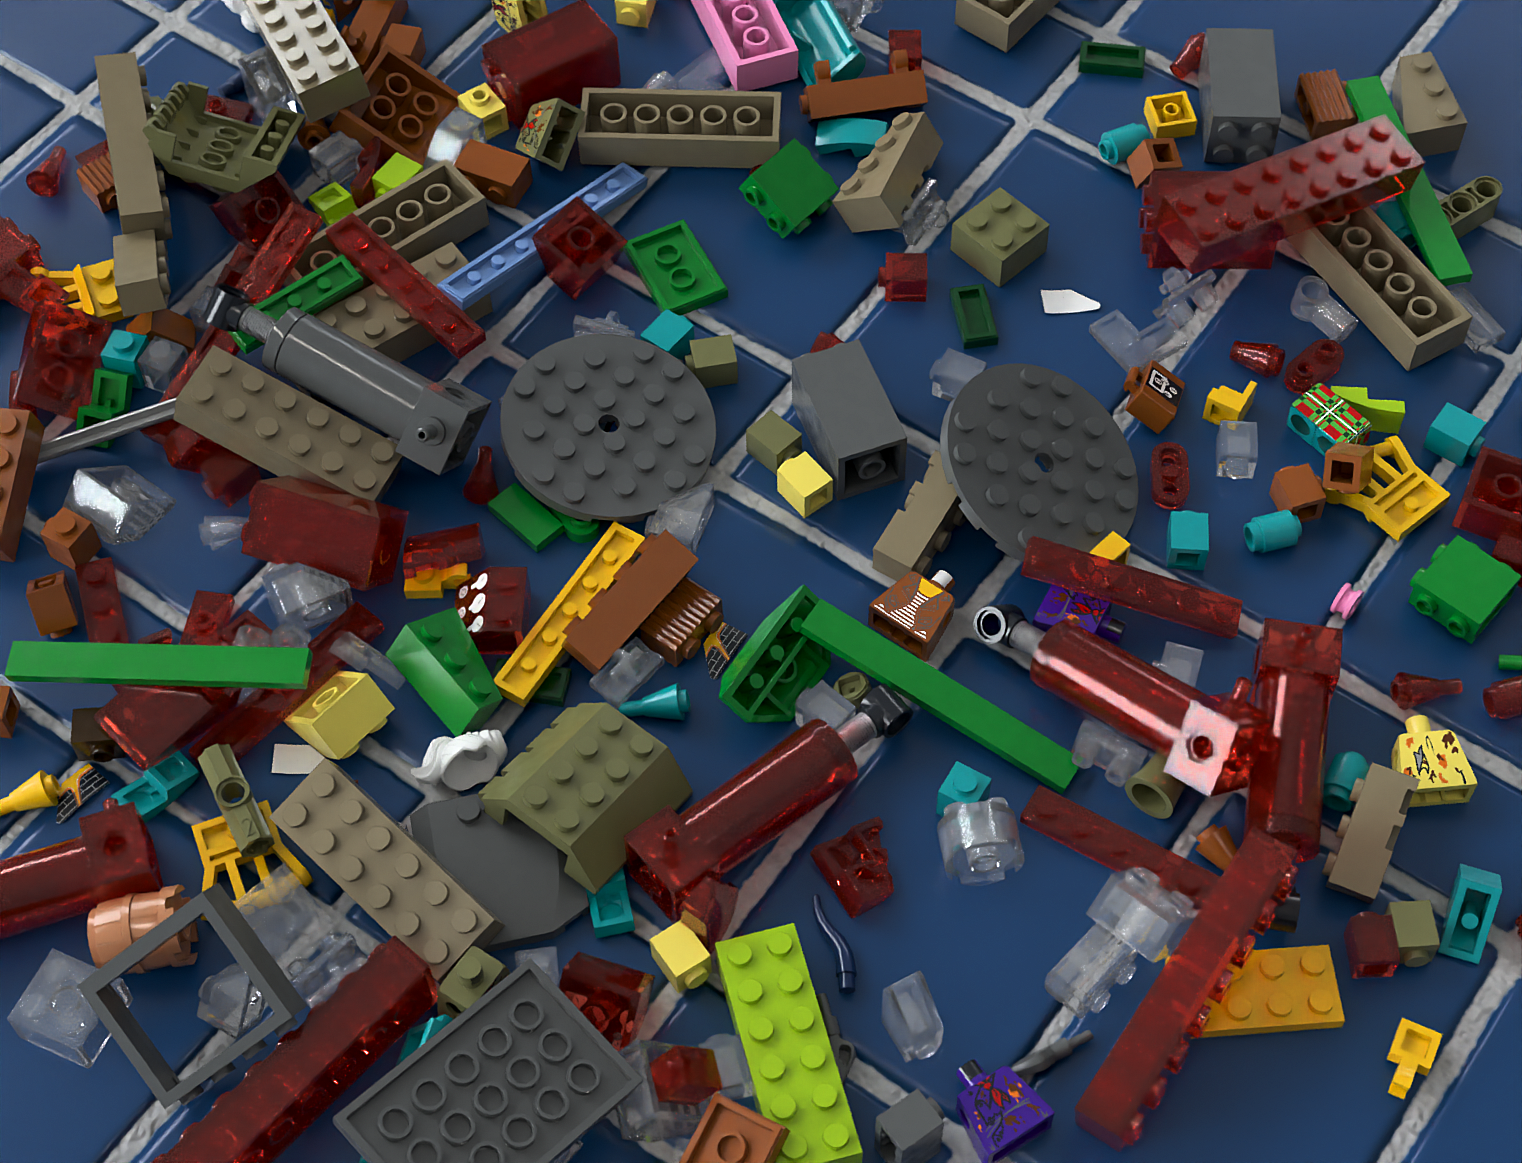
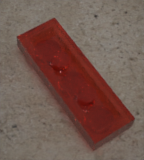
M112 557L76 565L75 571L89 643L131 644Z

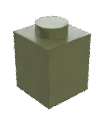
M731 334L690 340V355L684 356L685 366L698 378L704 388L738 383V365Z
M770 410L746 430V451L777 476V469L786 460L796 458L802 454V434L774 411Z
M1430 900L1389 902L1381 920L1391 964L1405 963L1408 967H1419L1431 962L1440 946Z

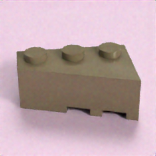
M1431 51L1400 57L1392 82L1393 107L1417 157L1459 150L1468 122Z
M155 229L113 236L115 288L124 317L166 309L169 295L171 294V286L168 279L170 277L167 263L169 258L165 241L157 240Z
M1373 762L1365 779L1356 778L1349 800L1356 802L1351 817L1343 814L1335 837L1343 840L1337 854L1329 852L1322 874L1329 876L1325 887L1370 904L1374 902L1392 856L1398 834L1406 819V812L1414 791L1416 792L1420 779Z

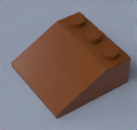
M386 43L363 76L371 96L339 110L328 130L356 149L388 160L397 152L419 163L424 168L460 114L457 96L461 94Z

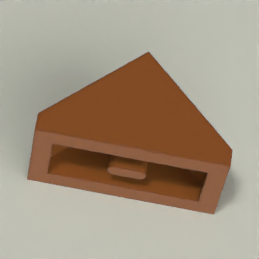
M167 308L141 313L126 326V332L146 335L148 337L153 356L195 353L196 322Z

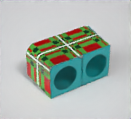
M1322 383L1314 385L1291 404L1286 423L1290 429L1324 457L1326 451L1337 442L1365 445L1368 442L1372 425H1370L1358 434L1370 421Z

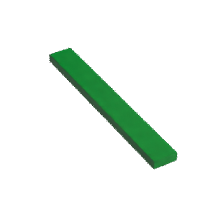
M1379 75L1347 81L1345 90L1429 271L1444 286L1470 282L1473 272Z
M821 598L800 627L799 632L882 684H887L898 694L1060 794H1063L1083 762V759Z
M13 641L4 676L9 681L307 689L313 653L310 648Z

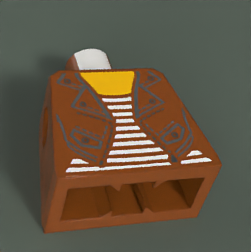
M938 570L930 580L917 572H909L869 605L868 625L926 662L952 620L955 598L948 592L955 585L954 579L943 570Z

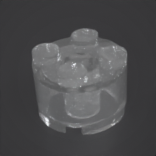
M994 797L987 801L968 804L954 802L945 807V815L937 825V834L945 873L948 878L952 880V877L956 876L960 878L963 885L983 886L1006 879L1005 872L1012 867L1015 868V872L1022 867L1025 856L1015 813L1008 807L1006 799Z

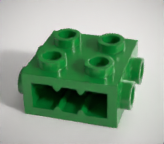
M796 138L753 172L739 187L746 201L761 213L766 219L768 226L774 232H777L782 239L792 231L796 235L800 234L812 223L809 218L810 215L816 212L820 216L833 205L830 198L839 190L831 175L818 165L812 158L810 151L801 145Z
M1457 535L1448 546L1442 543L1431 557L1430 562L1432 564L1428 569L1421 567L1415 573L1409 583L1413 590L1408 603L1413 605L1421 614L1429 616L1445 626L1454 636L1461 637L1472 644L1512 598L1522 576L1516 573L1509 565L1499 562L1482 551L1475 543L1468 542Z

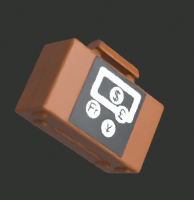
M1151 360L1141 372L1139 367L1129 369L1123 385L1125 391L1129 390L1131 392L1125 410L1159 434L1175 419L1185 383L1155 360Z

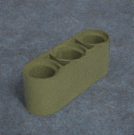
M1480 176L1439 201L1456 239L1466 235L1494 216L1503 191L1499 180L1491 176Z

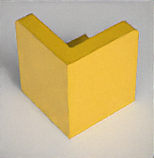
M1251 380L1243 394L1226 386H1220L1219 389L1213 387L1207 396L1202 418L1235 433L1253 403L1258 383Z

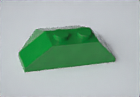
M806 585L800 586L762 621L722 676L719 699L745 723L790 722L831 666V651L799 632L802 623L820 600Z

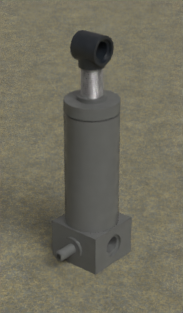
M223 283L216 284L203 319L224 331H243L265 343L262 354L263 367L399 440L395 452L437 475L463 465L492 401L450 378L435 383L297 307L287 310L278 321L254 308V304L249 302L250 296L240 289Z

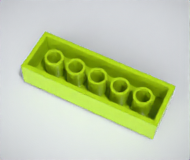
M791 923L716 942V965L757 1112L790 1130L774 1163H862V1148L795 924Z

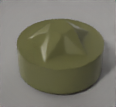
M850 672L841 676L835 682L832 693L841 708L854 710L859 708L862 700L873 688L866 675L860 672Z

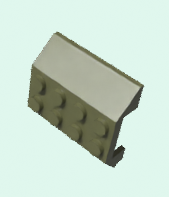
M181 81L176 82L142 131L149 140L147 144L167 172L178 176L182 181L188 183L199 182L210 185L219 192L237 193L277 171L305 121L306 115L277 106L272 107L261 127L205 111L208 86L189 81L187 86Z
M580 703L577 707H567L550 724L551 728H545L526 747L527 752H520L501 771L502 776H495L478 793V797L485 805L484 812L501 825L507 822L509 812H511L566 853L568 856L564 872L596 895L692 796L693 790L668 746L608 703Z

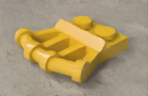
M114 258L83 268L78 264L72 271H49L43 267H34L30 270L29 281L31 286L25 301L27 308L32 311L30 315L31 322L35 328L40 329L47 336V342L55 349L64 347L90 329L133 317V315L124 317L115 288ZM45 286H66L44 293ZM80 299V302H76L53 310L47 309ZM74 320L64 328L56 326L58 324Z
M1394 435L1387 437L1385 442L1372 445V447H1375L1372 471L1389 486L1384 489L1371 478V483L1362 490L1369 497L1360 493L1343 494L1337 492L1336 489H1324L1327 497L1326 502L1331 504L1341 503L1363 512L1369 523L1375 522L1399 542L1446 505L1451 494L1414 464L1400 438ZM1389 456L1394 458L1403 475L1383 460L1382 457Z
M268 800L259 802L257 805L275 843L270 846L266 853L258 857H242L223 816L191 826L204 866L202 892L217 884L218 873L227 870L236 900H232V902L245 919L252 917L254 911L269 906L271 910L280 907V902L301 886L307 887L314 881L306 868L283 845L276 824L269 818L273 813ZM273 853L292 872L275 887L264 857ZM254 860L264 891L247 897L238 866ZM204 915L201 916L202 921H208Z

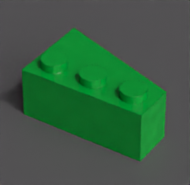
M456 607L406 624L385 654L455 737L482 728L503 700Z

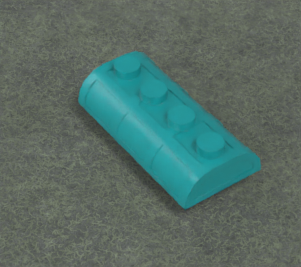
M773 0L798 49V70L807 86L817 84L813 67L816 61L829 60L831 82L856 79L863 72L866 58L832 0Z

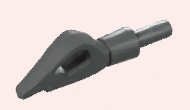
M821 993L816 997L842 1085L844 1086L849 1070L856 1058V1049L852 1043L841 1039L837 1017L832 1016L826 993ZM841 1050L849 1052L846 1066L840 1061Z
M1088 1029L1069 1040L1063 1037L1048 1047L1042 1048L1012 1064L1011 1069L1019 1077L1043 1071L1056 1061L1072 1055V1049L1094 1039L1093 1034Z

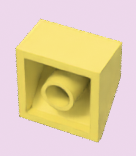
M338 670L283 721L324 757L340 760L355 753L360 747L358 742L368 733L371 734L381 729L388 721L386 717L395 708L367 673Z

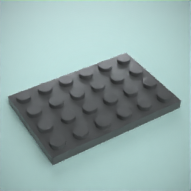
M529 958L333 1117V1124L367 1163H553L642 1085L644 1079L542 969Z

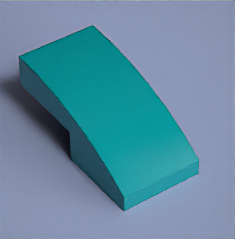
M860 118L819 121L815 147L819 154L851 149L855 157L869 155L876 147V141L887 133L889 126L887 122Z
M176 747L143 766V777L111 795L112 805L135 829L169 806L199 777V771Z
M623 868L596 895L586 889L596 938L635 930Z

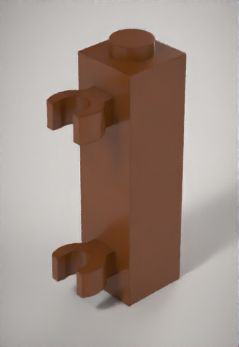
M363 0L350 27L344 25L340 35L358 63L363 76L379 54L381 37L387 34L391 23H401L408 9L407 0Z
M902 49L895 50L890 54L894 74L831 82L829 60L816 61L813 67L817 84L806 86L803 90L804 95H799L801 114L807 115L808 123L922 107L928 103L924 70L909 71L907 50Z

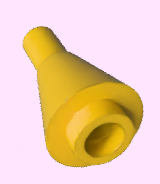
M44 770L37 772L12 791L8 797L0 800V817L13 811L18 812L57 806V797L62 792L56 777L53 774L47 775Z

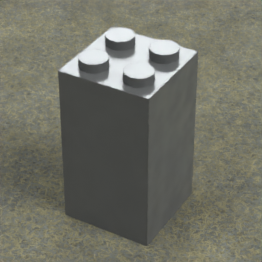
M1206 28L1198 70L1204 162L1271 164L1281 122L1273 29Z
M860 340L839 343L831 348L815 353H806L792 359V404L822 468L833 479V492L837 501L905 480L907 436Z

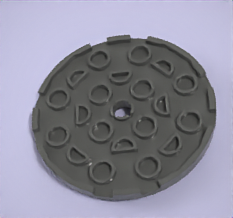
M588 334L561 340L544 348L527 360L517 371L508 385L503 398L500 414V438L504 455L508 457L514 468L515 476L541 502L560 513L583 521L591 522L592 519L613 520L618 524L644 521V517L662 510L665 513L688 498L699 486L706 475L713 456L716 441V420L711 401L704 387L690 369L673 355L653 344L628 336ZM615 421L618 429L615 432H605L598 424Z
M1023 363L1004 364L977 374L961 388L954 400L948 405L940 435V454L947 483H953L962 501L958 506L976 530L982 528L996 540L995 546L1023 563L1035 567L1060 570L1061 566H1066L1073 570L1080 567L1082 559L1112 531L1116 532L1123 539L1125 538L1132 526L1138 505L1139 489L1136 466L1128 443L1115 420L1104 406L1082 386L1067 376L1044 367ZM1037 457H1039V460L1045 465L1046 469L1049 470L1048 472L1041 471L1039 465L1035 463Z

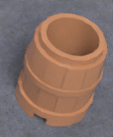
M184 886L162 887L160 892L126 894L125 897L99 903L96 908L92 909L88 917L87 934L90 952L96 968L100 969L191 901L190 897L182 898L180 892L185 890ZM197 921L193 922L125 974H144L170 965L173 967L193 965L197 959L198 952L190 954L191 943L198 942Z

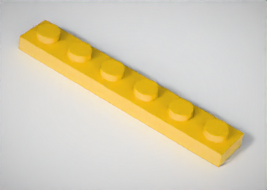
M616 522L612 523L493 679L502 696L525 707L566 652L561 645L567 636L562 631L577 615L581 619L585 618L592 610L588 603L602 587L608 592L616 584L617 581L613 578V575L627 560L631 564L640 553L637 549L645 541L644 536Z

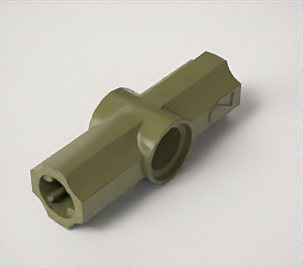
M217 743L206 748L203 754L198 757V761L242 857L255 858L266 853L275 842L230 745H220ZM243 797L236 803H230L234 798Z

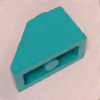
M1460 863L1447 904L1438 953L1479 964L1502 892L1499 874Z

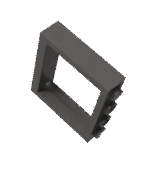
M219 883L201 892L77 985L80 992L164 1109L177 1100L183 1106L188 1104L204 1092L200 1084L210 1077L216 1083L236 1069L231 1062L242 1054L247 1061L267 1046L263 1039L265 1036L274 1031L277 1037H280L298 1024L294 1015L307 1006ZM204 915L275 1014L180 1082L111 983Z

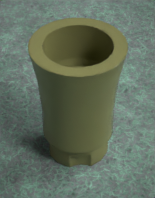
M1181 732L1173 734L1170 740L1165 741L1156 754L1126 781L1125 791L1132 803L1152 817L1159 819L1170 817L1181 794L1200 768V763L1206 755L1202 749V743L1191 734H1183Z

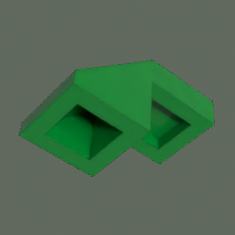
M103 367L96 368L92 400L90 404L78 407L76 431L127 414L131 404L134 374ZM115 438L93 446L111 448Z

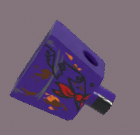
M1061 566L1033 619L1032 626L1055 637L1056 642L1067 648L1087 654L1092 651L1099 636L1119 644L1126 630L1127 623L1109 616L1113 596L1110 592L1068 567Z
M972 1059L957 1070L956 1075L966 1090L957 1096L956 1111L981 1163H998L1051 1128L1055 1114L1053 1109L1010 1067L1002 1066L987 1075L978 1061Z

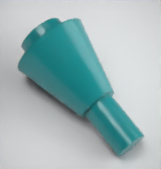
M675 683L643 697L642 700L619 703L618 710L626 717L645 715L646 717L684 720L685 712H690L691 705L688 690H681L680 684Z

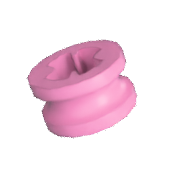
M1348 582L1341 588L1330 607V612L1342 613V619L1346 621L1352 616L1364 595L1362 590L1353 591L1351 588L1352 584Z

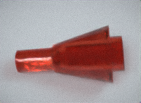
M55 146L49 158L45 159L27 175L26 183L35 194L42 197H53L58 193L61 163L66 155V150L62 146Z
M481 446L479 448L477 463L463 487L464 497L478 505H486L499 495L491 464L493 450L489 446Z
M1398 672L1390 684L1391 698L1402 710L1438 698L1440 695L1460 694L1463 690L1462 681L1459 678L1438 680L1406 672Z

